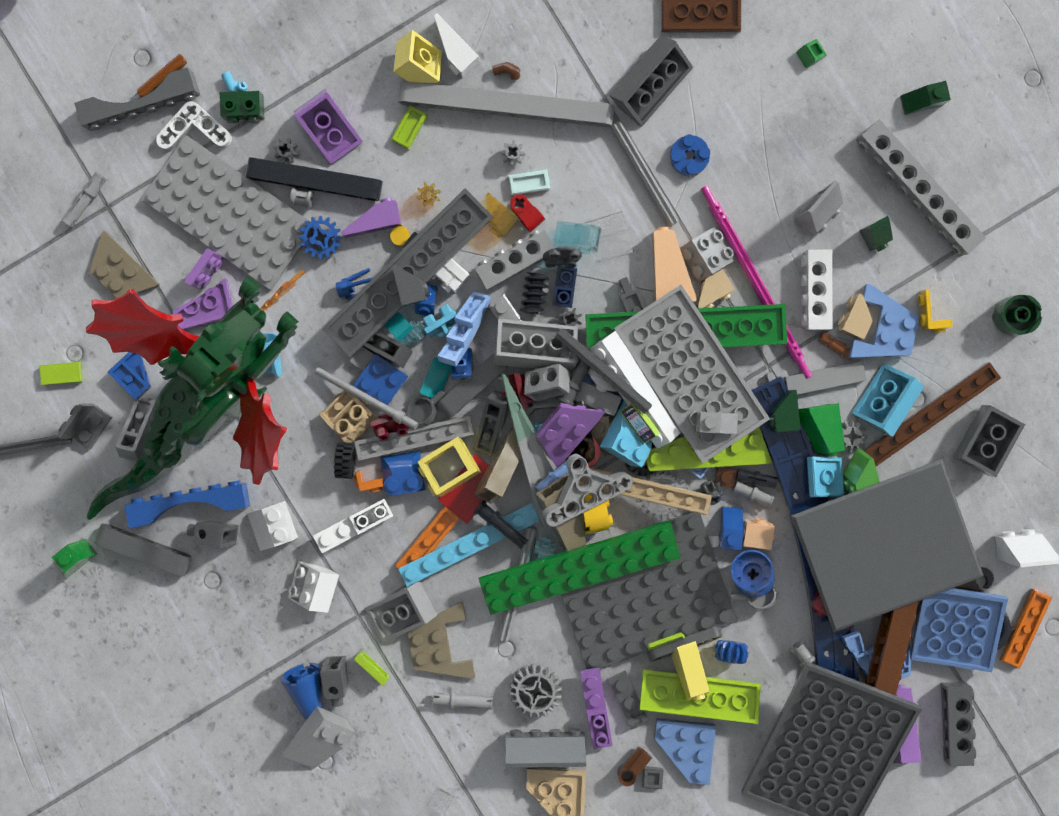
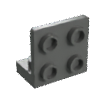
M95 404L75 405L70 411L71 416L68 421H65L60 426V433L57 437L59 439L72 438L87 449H92L113 416Z

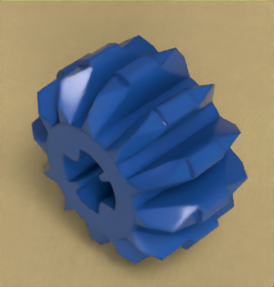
M730 640L717 641L714 651L715 658L718 661L733 664L746 663L749 654L748 646L745 643Z

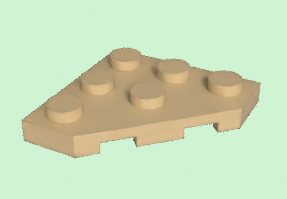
M527 767L526 789L531 795H534L550 815L584 816L586 770Z

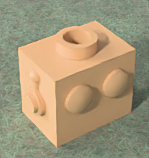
M754 518V520L745 519L742 545L771 550L772 542L775 540V526L762 518Z

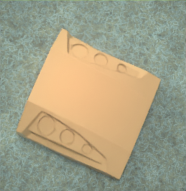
M343 391L323 412L319 413L329 427L346 443L359 439L371 427L370 422L374 421L376 417L359 398L346 391Z

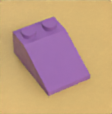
M326 88L293 111L296 119L330 164L363 142Z

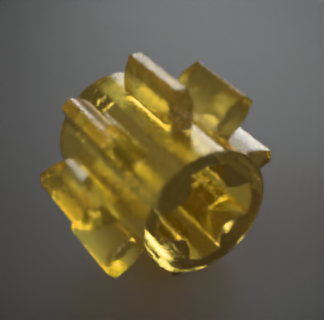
M424 182L422 189L417 188L421 194L417 196V199L424 200L422 202L424 207L427 203L434 207L433 203L435 201L440 202L437 194H440L441 191L440 189L434 190L435 183L427 186L426 182ZM426 191L433 193L430 199L427 198Z

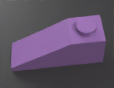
M392 198L380 200L381 203L375 204L344 229L342 236L349 238L395 228L396 226H403L398 202L392 200Z

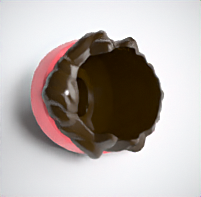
M587 434L567 459L573 454H579L586 459L588 467H592L600 457L598 441L592 435ZM581 460L574 461L573 466L579 467Z

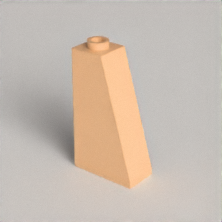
M658 227L657 231L652 233L654 302L682 284L694 303L696 302V295L674 230H669V227Z

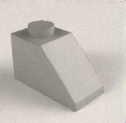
M697 412L696 432L737 434L738 414Z

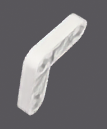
M192 101L187 102L156 138L159 147L169 151L175 148L195 125L219 147H228L232 142L231 134L201 106ZM189 109H195L196 115L190 114ZM185 115L191 121L188 123L182 116ZM209 119L212 121V127L209 130H205L202 126L203 122ZM178 121H183L185 124L182 131L175 130V124ZM171 130L172 132L177 134V136H173L169 131ZM216 130L221 135H225L226 140L224 142L219 141L220 138L214 134ZM163 138H169L170 144H164Z

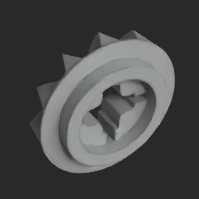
M856 421L843 422L842 430L845 451L855 452L857 449L865 446L868 436L866 429L861 423ZM851 431L859 436V438H854L852 443L849 438L844 437V435L850 434Z

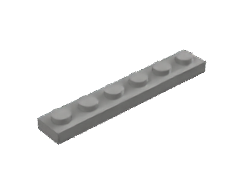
M469 415L429 424L425 427H417L415 430L408 429V434L398 436L396 432L390 433L389 440L380 442L378 436L354 441L358 461L449 441L456 437L474 435V430Z

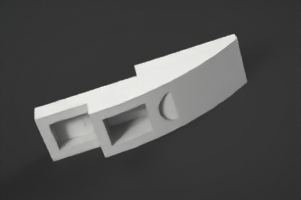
M382 499L313 535L321 553H324L393 517V514L385 499Z

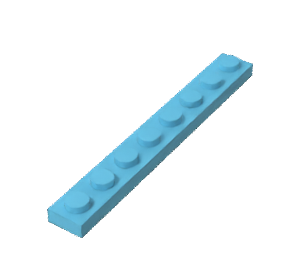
M532 502L501 517L517 531L539 522ZM485 525L398 568L408 587L506 538V536L494 526Z

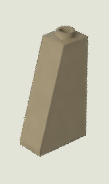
M514 427L508 429L473 494L490 504L503 497L521 458Z
M569 472L535 493L543 511L558 501L569 477ZM574 503L567 505L566 512L573 510ZM582 513L558 526L552 527L560 546L565 551L586 545Z

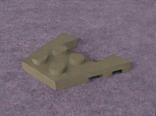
M463 601L437 614L436 617L425 625L408 632L414 670L470 679L475 678L473 659L452 662L446 623L466 619Z

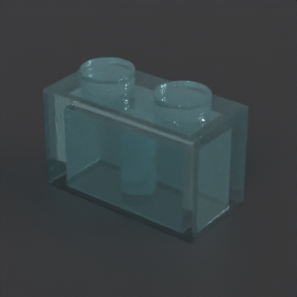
M557 221L554 245L557 247H573L579 249L582 254L589 255L590 251H598L601 228L592 224Z

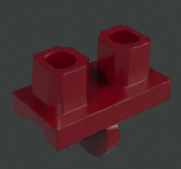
M518 372L508 375L509 383L522 407L527 408V405L534 403V400L524 395L525 374ZM505 392L500 393L501 397L506 396Z
M387 414L379 416L377 420L370 422L380 442L389 440V432L396 430L398 436L408 434L407 425L395 422Z

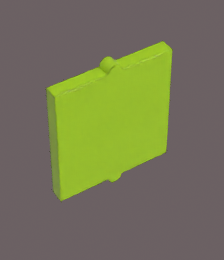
M681 632L650 643L647 647L648 651L684 639L685 636Z

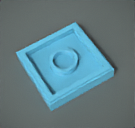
M807 457L810 497L844 496L842 458Z

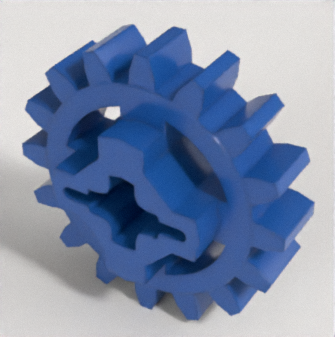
M319 216L317 221L314 217H311V223L305 221L306 228L301 227L299 229L303 232V235L298 236V238L303 239V242L299 245L306 246L304 252L311 251V257L318 254V258L322 259V254H325L329 258V252L331 251L335 254L336 250L334 247L341 246L337 243V240L342 239L341 236H337L341 229H335L336 222L330 224L329 217L325 221H323L322 216ZM319 224H324L331 230H323ZM312 227V236L307 238L308 230ZM317 232L325 235L323 244L320 240H315V237L318 236ZM330 237H333V242L329 247L327 242ZM310 245H318L321 251L313 249Z

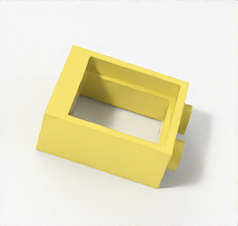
M459 437L417 461L420 465L418 468L420 474L424 478L426 477L430 483L428 484L429 490L433 495L436 494L440 497L481 473L464 441ZM455 447L468 471L440 487L427 464Z

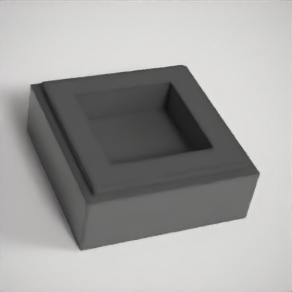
M645 766L643 769L642 788L662 789L664 769L661 767Z

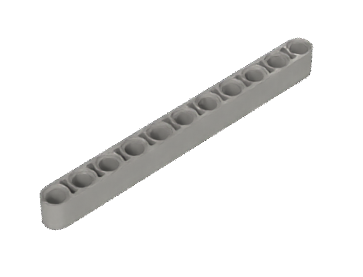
M408 81L400 83L398 103L407 106L598 127H612L615 107L608 103Z

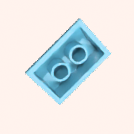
M883 363L852 414L875 429L893 437L924 386L915 377Z

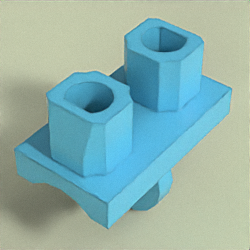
M447 304L439 309L442 315L441 319L436 321L432 314L423 318L426 327L424 330L430 338L438 335L440 339L448 335L454 323H456L455 316L457 313Z

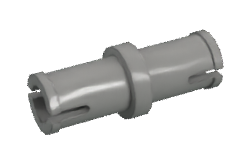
M739 481L735 483L732 491L749 498L748 501H756L769 508L774 500L773 495L771 496L759 491L755 486L752 488Z

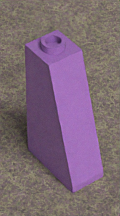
M904 684L898 685L897 697L913 702L912 689L905 688ZM916 722L893 763L922 762Z

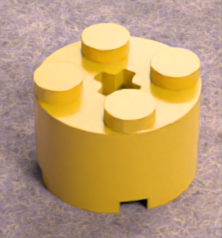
M587 494L584 497V503H588L591 500V494ZM609 500L582 513L583 522L586 527L584 529L585 535L609 530V527L613 526L611 514L608 515L607 507L610 506Z

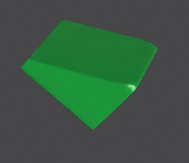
M817 39L803 45L796 52L805 68L810 67L827 56Z

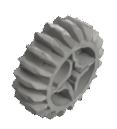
M532 664V669L529 670L526 665L524 666L525 672L520 669L517 671L520 677L516 675L512 677L515 682L510 683L512 690L509 691V695L514 696L511 698V702H518L515 705V709L517 710L522 707V715L529 711L528 717H532V713H536V718H539L540 712L547 716V709L553 712L554 708L552 705L558 706L559 702L556 699L562 698V695L558 693L562 691V686H557L561 681L560 679H554L557 675L556 672L549 675L550 667L543 671V664L539 665V669H536V665ZM536 676L532 683L522 684L527 678ZM542 678L550 683L552 691L547 690V688L541 685ZM538 683L539 691H537V694H535V698L533 699V690L535 689ZM519 690L524 691V694L530 696V704L523 700ZM550 697L546 702L536 705L539 699Z

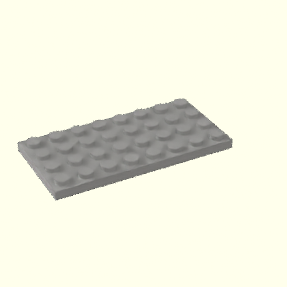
M187 135L184 136L141 198L145 203L270 290L274 288L302 247L299 244L303 242V239L298 238V236L303 235V232L299 229L301 227L306 228L305 221L311 223ZM312 227L308 230L307 238L313 232Z
M682 284L614 328V331H616L702 464L770 420ZM697 412L738 414L737 434L696 432Z

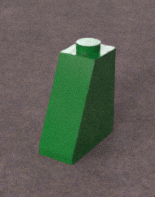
M839 403L799 409L800 422L816 454H825V457L837 456V452L845 451Z
M83 539L67 544L52 556L53 564L67 579L96 556L97 553L87 540Z

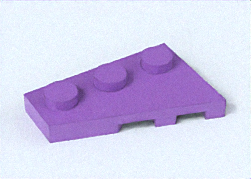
M224 278L218 285L207 289L201 296L190 300L173 311V314L183 316L184 321L178 325L186 331L218 322L233 306L228 280Z

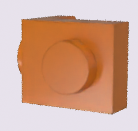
M360 470L354 476V483L356 488L359 487L360 491L369 490L370 493L381 491V487L384 486V478L365 481L363 471Z

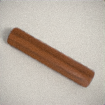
M178 54L138 88L137 93L144 97L154 91L169 73L180 70L187 64L186 59L181 54Z

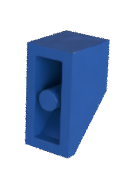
M722 506L718 546L724 549L742 550L744 531L742 508Z

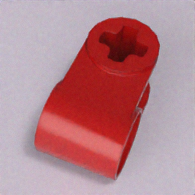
M518 194L511 199V210L529 232H532L546 220L541 212L524 195ZM516 200H517L518 202L523 201V207H524V208H522V209H521L520 207L515 208V206H516V202H515V201H516Z

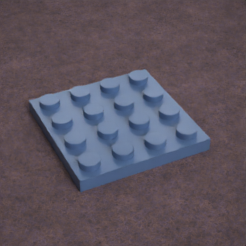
M951 588L922 599L911 647V660L992 673L1008 598L1002 595Z

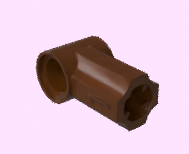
M640 746L636 748L627 761L617 770L619 781L624 786H632L637 776L652 759ZM625 771L632 773L629 779L622 778V774Z

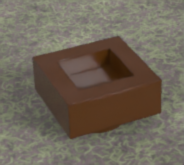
M726 466L717 467L714 484L719 482L720 486L734 489L738 469Z

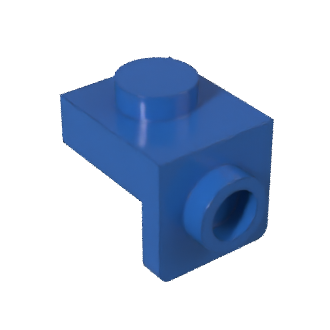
M428 285L430 293L427 296L428 301L414 304L415 314L422 316L432 314L434 316L437 285Z

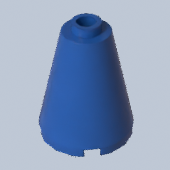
M309 663L310 666L304 667L303 664L297 665L284 673V678H280L282 685L306 720L316 706L323 709L320 668L317 663Z

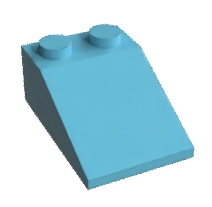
M623 399L600 447L630 466L643 467L651 451L652 441L650 440L644 444L620 411L628 406Z

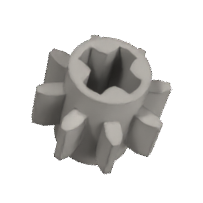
M514 140L510 145L504 143L506 149L500 151L501 155H506L503 162H511L512 167L515 162L521 164L520 156H525V152H520L523 145L519 144L517 146ZM510 150L513 151V152L516 151V155H517V156H516V157H515L514 155L509 156V155H510V154H509V151H510Z

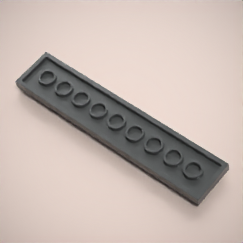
M464 188L322 328L324 332L351 358L403 307L392 266L397 265L421 279L423 284L428 283L493 219V216Z

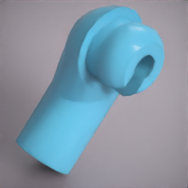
M225 72L221 75L229 92L247 91V84L243 81L241 83L234 81L230 72Z

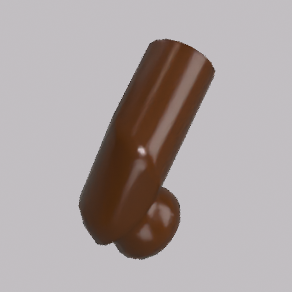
M510 62L492 66L494 76L507 73L510 75L511 80H518L521 76L519 67Z

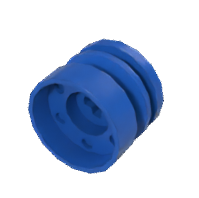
M747 550L738 554L732 562V579L735 587L741 594L750 598H759L770 592L774 585L775 576L773 564L767 555L761 551ZM752 573H756L755 580H751L750 576H752Z

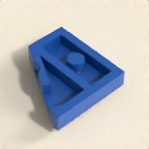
M128 352L108 371L136 401L151 388L142 356L137 353Z

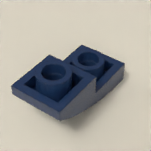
M558 266L553 306L572 308L577 268Z

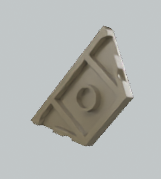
M107 231L102 232L90 272L116 298L123 296L129 289H134L138 294L160 285Z

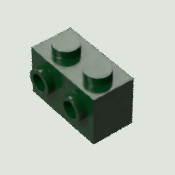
M260 91L219 92L220 116L228 123H239V120H247V122L254 123L259 122V119H265L264 95Z

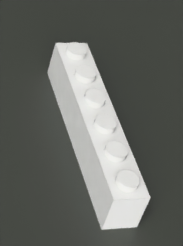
M616 331L590 348V351L652 404V408L646 414L660 432L659 435L651 439L655 447L658 449L674 440L681 433L679 427ZM620 394L627 405L631 404L629 400Z

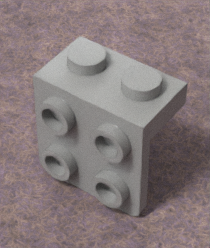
M718 226L711 228L680 247L683 258L698 282L737 259Z

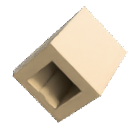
M723 269L703 280L696 304L697 308H712L714 301L720 299L722 302L731 297L730 292L735 289Z
M858 293L849 298L846 307H848L847 312L842 314L838 321V325H840L838 331L857 340H864L873 321L864 296Z

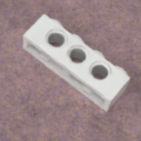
M832 249L807 250L801 256V266L804 267V275L801 276V286H804V294L801 296V305L804 306L801 325L804 326V331L832 330ZM814 265L818 266L820 269V274L818 276L814 275L812 272V267ZM814 285L820 288V294L818 296L814 295L812 292V287ZM814 305H817L820 308V314L818 316L812 312V307Z

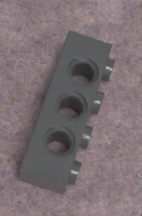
M941 682L944 761L949 766H974V759H976V749L973 743V739L976 738V732L973 727L975 711L972 707L974 690L966 682ZM962 700L961 706L956 708V703ZM963 720L962 725L956 727L957 722ZM963 740V744L957 747V743Z

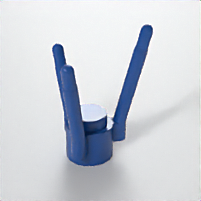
M370 268L343 278L340 282H336L338 296L340 298L345 297L346 300L353 299L357 295L352 294L355 292V286L368 283L373 278L356 282L352 280L370 272Z

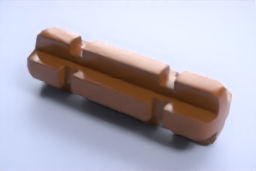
M826 332L821 334L818 340L824 346L827 344V347L840 356L842 354L843 358L848 361L852 360L848 358L850 347L846 348L847 345L834 337L833 339L830 338L831 335Z

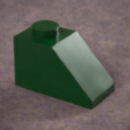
M946 80L923 86L900 96L905 115L943 106L951 100Z
M888 216L859 230L869 251L876 249L879 252L889 247L887 243L893 240Z
M788 390L771 411L768 422L773 432L801 430L797 390Z

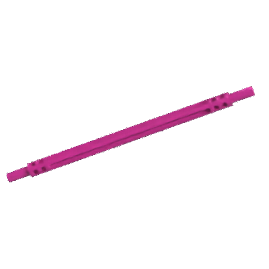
M708 185L701 188L709 204V210L730 248L733 250L761 304L774 305L775 303L720 203L716 202ZM787 326V344L784 345L793 362L797 363L807 379L812 374L803 359V353Z

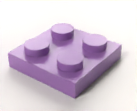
M207 248L184 282L199 289L205 288L210 283L213 272L218 271L222 266V259L224 257Z

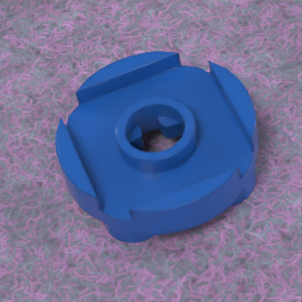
M688 134L681 137L671 148L670 159L672 167L682 175L699 174L709 163L710 149L707 143L698 136ZM693 151L695 159L690 158L687 160L685 152Z

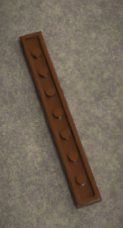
M990 362L985 363L902 422L893 437L885 434L863 451L874 459L875 466H878L1001 379L1000 375Z

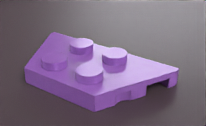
M560 403L539 428L537 437L557 468L605 414L603 408L594 410L586 409V406H572Z

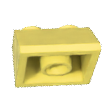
M411 30L397 41L393 72L408 82L438 83L440 81L442 51Z

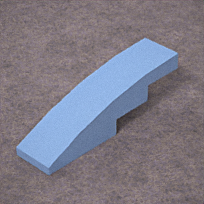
M473 291L455 316L456 323L446 336L447 343L438 354L440 362L455 367L458 365L484 318L491 301V296Z

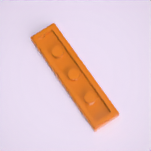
M445 506L397 562L395 567L398 569L432 552L460 518Z
M1031 589L1014 626L1016 629L1011 633L999 660L1018 669L1021 668L1052 597Z

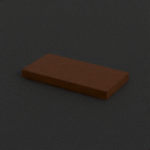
M661 0V32H741V0Z

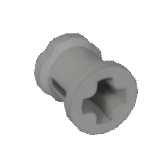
M293 187L290 194V204L295 205L297 203L311 208L314 191H303Z
M804 641L797 642L789 650L791 654L797 657L801 667H804L806 661L812 663L816 658L805 647L806 643Z

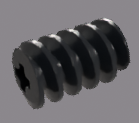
M526 272L531 275L525 277V281L530 284L523 286L528 292L522 293V296L527 299L522 300L521 304L526 307L520 308L519 311L539 315V312L545 310L540 307V304L546 303L541 297L547 296V293L542 291V289L549 287L544 281L550 280V278L543 274Z

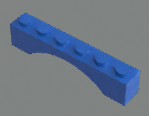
M240 480L228 482V486L221 487L220 484L209 485V489L201 491V487L189 489V493L182 494L181 490L170 492L169 497H163L162 494L150 496L151 500L143 501V497L131 499V503L125 505L128 527L134 528L155 523L168 509L184 502L209 503L225 511L249 507L250 501L247 484H240Z

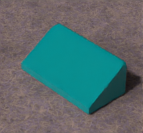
M434 357L419 393L432 398L440 390L443 391L452 365L440 362L437 357Z

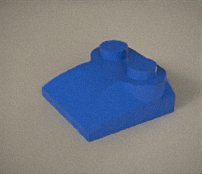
M420 451L381 457L386 496L426 490L424 477L418 470L420 465L417 461L421 460Z

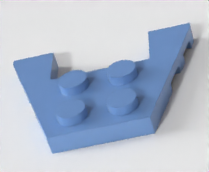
M866 284L862 294L866 304L880 307L872 344L853 340L848 358L910 356L920 317L872 285Z
M857 631L842 636V642L867 678L874 646L865 649L861 634ZM909 643L901 679L911 675V650L909 649Z

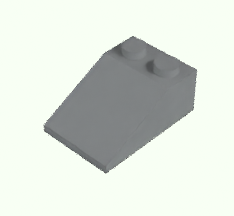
M835 180L822 189L795 219L812 236L817 232L821 234L828 226L826 222L830 218L834 219L841 212L839 207L843 204L839 183Z
M420 581L365 607L382 643L425 625L437 616Z
M316 706L282 755L287 759L316 768L344 748L355 731L346 718Z

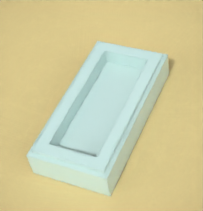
M547 169L508 175L511 196L550 190Z

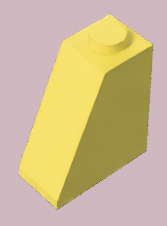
M696 641L677 647L672 653L671 658L687 701L694 700V702L706 699L705 695L710 691Z

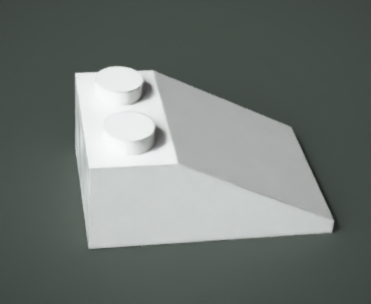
M1034 529L1022 530V533L1015 534L1014 531L1002 532V535L995 536L998 560L1020 568L1059 564L1058 554L1045 537L1040 533L1034 532Z

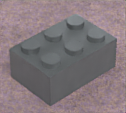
M981 405L953 457L987 476L997 477L1026 424L991 405Z

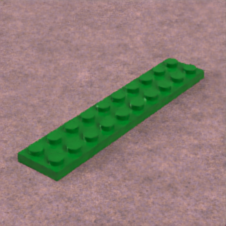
M785 304L697 308L723 348L787 344ZM638 312L585 314L587 347L591 348L600 340L615 332V327Z
M669 520L479 577V583L489 613L492 615L677 560L681 557L672 524Z

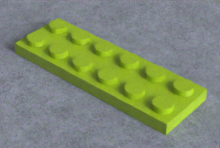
M643 669L639 710L759 724L761 684L706 677L710 692L705 695L706 699L694 702V700L687 701L677 673Z

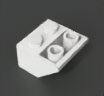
M298 561L292 585L289 589L288 599L308 611L328 613L339 574L324 567Z

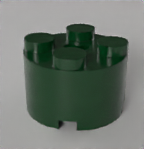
M1030 295L1010 296L1002 299L997 304L992 319L1002 333L1010 336L1024 335L1035 331L1042 321V308L1040 303Z

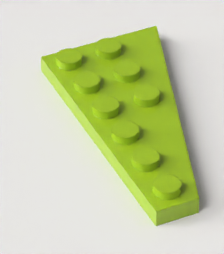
M760 427L748 433L703 464L683 435L658 449L655 446L652 447L645 461L649 471L773 464Z

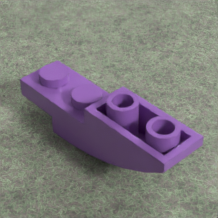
M600 668L581 670L580 675L593 749L611 747L613 745Z

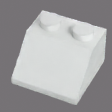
M285 501L247 514L260 551L298 538Z

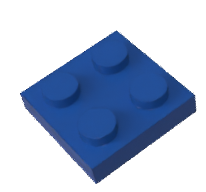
M375 353L353 384V387L388 406L408 376Z

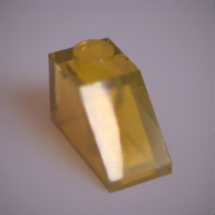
M487 193V211L493 216V219L488 223L491 227L489 231L498 238L500 235L505 238L517 224L519 217L490 193Z

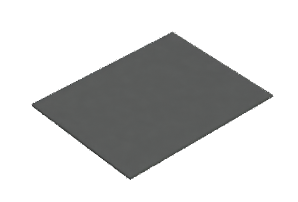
M942 459L791 515L833 632L984 576Z

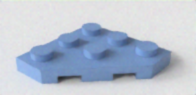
M656 718L654 738L690 783L710 784L715 724Z

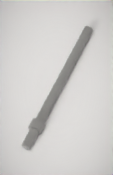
M320 367L316 369V375L391 416L395 422L403 423L414 430L418 427L419 423L407 417L406 413L394 410Z

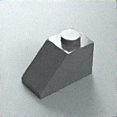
M393 265L392 269L402 306L405 307L428 301L427 296L430 293L427 283L423 284L421 279L397 265Z

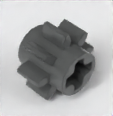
M287 138L286 142H282L279 139L278 146L273 147L278 152L275 154V157L277 159L282 157V163H286L287 160L294 163L293 158L299 156L295 151L298 145L296 143L291 145L289 138ZM287 148H288V149L290 150V152H286V153L284 154V153H283V150H287Z
M566 307V313L564 315L559 314L563 321H560L558 324L567 326L581 325L582 323L578 321V318L582 314L577 315L575 313L576 308L569 311ZM570 314L574 315L573 319L576 320V322H571V324L569 325L567 324V319H565V316L569 317Z
M705 481L700 485L701 490L697 492L712 495L710 505L720 502L723 492L719 482L714 484L713 481Z

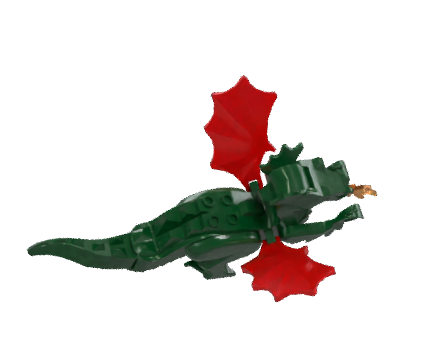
M303 269L289 282L286 281L261 308L255 304L260 300L258 298L260 286L253 279L247 277L239 288L238 296L241 299L226 312L217 324H209L200 336L188 333L178 325L184 321L182 315H168L152 308L137 295L134 289H129L123 296L114 300H91L92 309L95 312L94 320L86 327V333L105 338L110 344L113 353H137L145 358L150 365L157 363L160 367L164 368L159 372L165 376L162 378L170 380L155 400L154 415L150 422L151 429L143 443L144 452L129 473L106 484L96 494L87 513L88 520L93 519L111 502L140 492L156 483L172 467L180 466L184 463L194 446L206 442L223 423L232 422L240 414L242 415L233 435V440L241 447L240 468L251 471L252 483L260 485L265 473L270 470H278V447L287 428L276 422L270 407L271 397L269 394L264 393L267 388L256 389L254 380L261 377L277 359L282 350L286 348L289 339L297 333L295 330L298 327L296 324L299 321L288 311L285 312L277 324L276 330L279 334L265 350L264 346L267 337L260 330L265 326V311L276 304L279 298L296 285L295 282L306 273Z

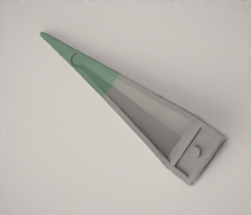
M501 373L532 505L541 526L545 528L549 525L542 518L543 509L535 494L538 491L534 486L538 485L548 476L547 473L553 472L557 467L538 439L537 433L506 375Z

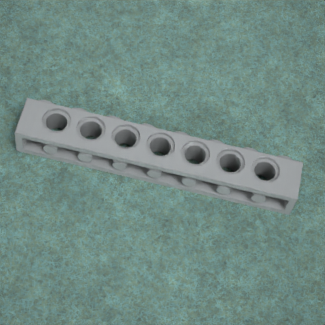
M880 119L857 138L860 148L872 156V161L877 166H881L884 169L886 177L899 186L898 189L904 196L910 198L913 207L925 215L924 218L930 225H934L937 228L939 236L952 245L951 249L956 254L961 256L967 255L986 239L981 231ZM876 141H880L883 144V150L877 148ZM890 156L896 158V164L890 162ZM903 170L909 173V179L903 177ZM916 185L922 187V194H919L916 191ZM930 200H933L936 203L935 209L930 207ZM944 214L949 218L948 224L943 221ZM957 229L962 232V238L957 237Z

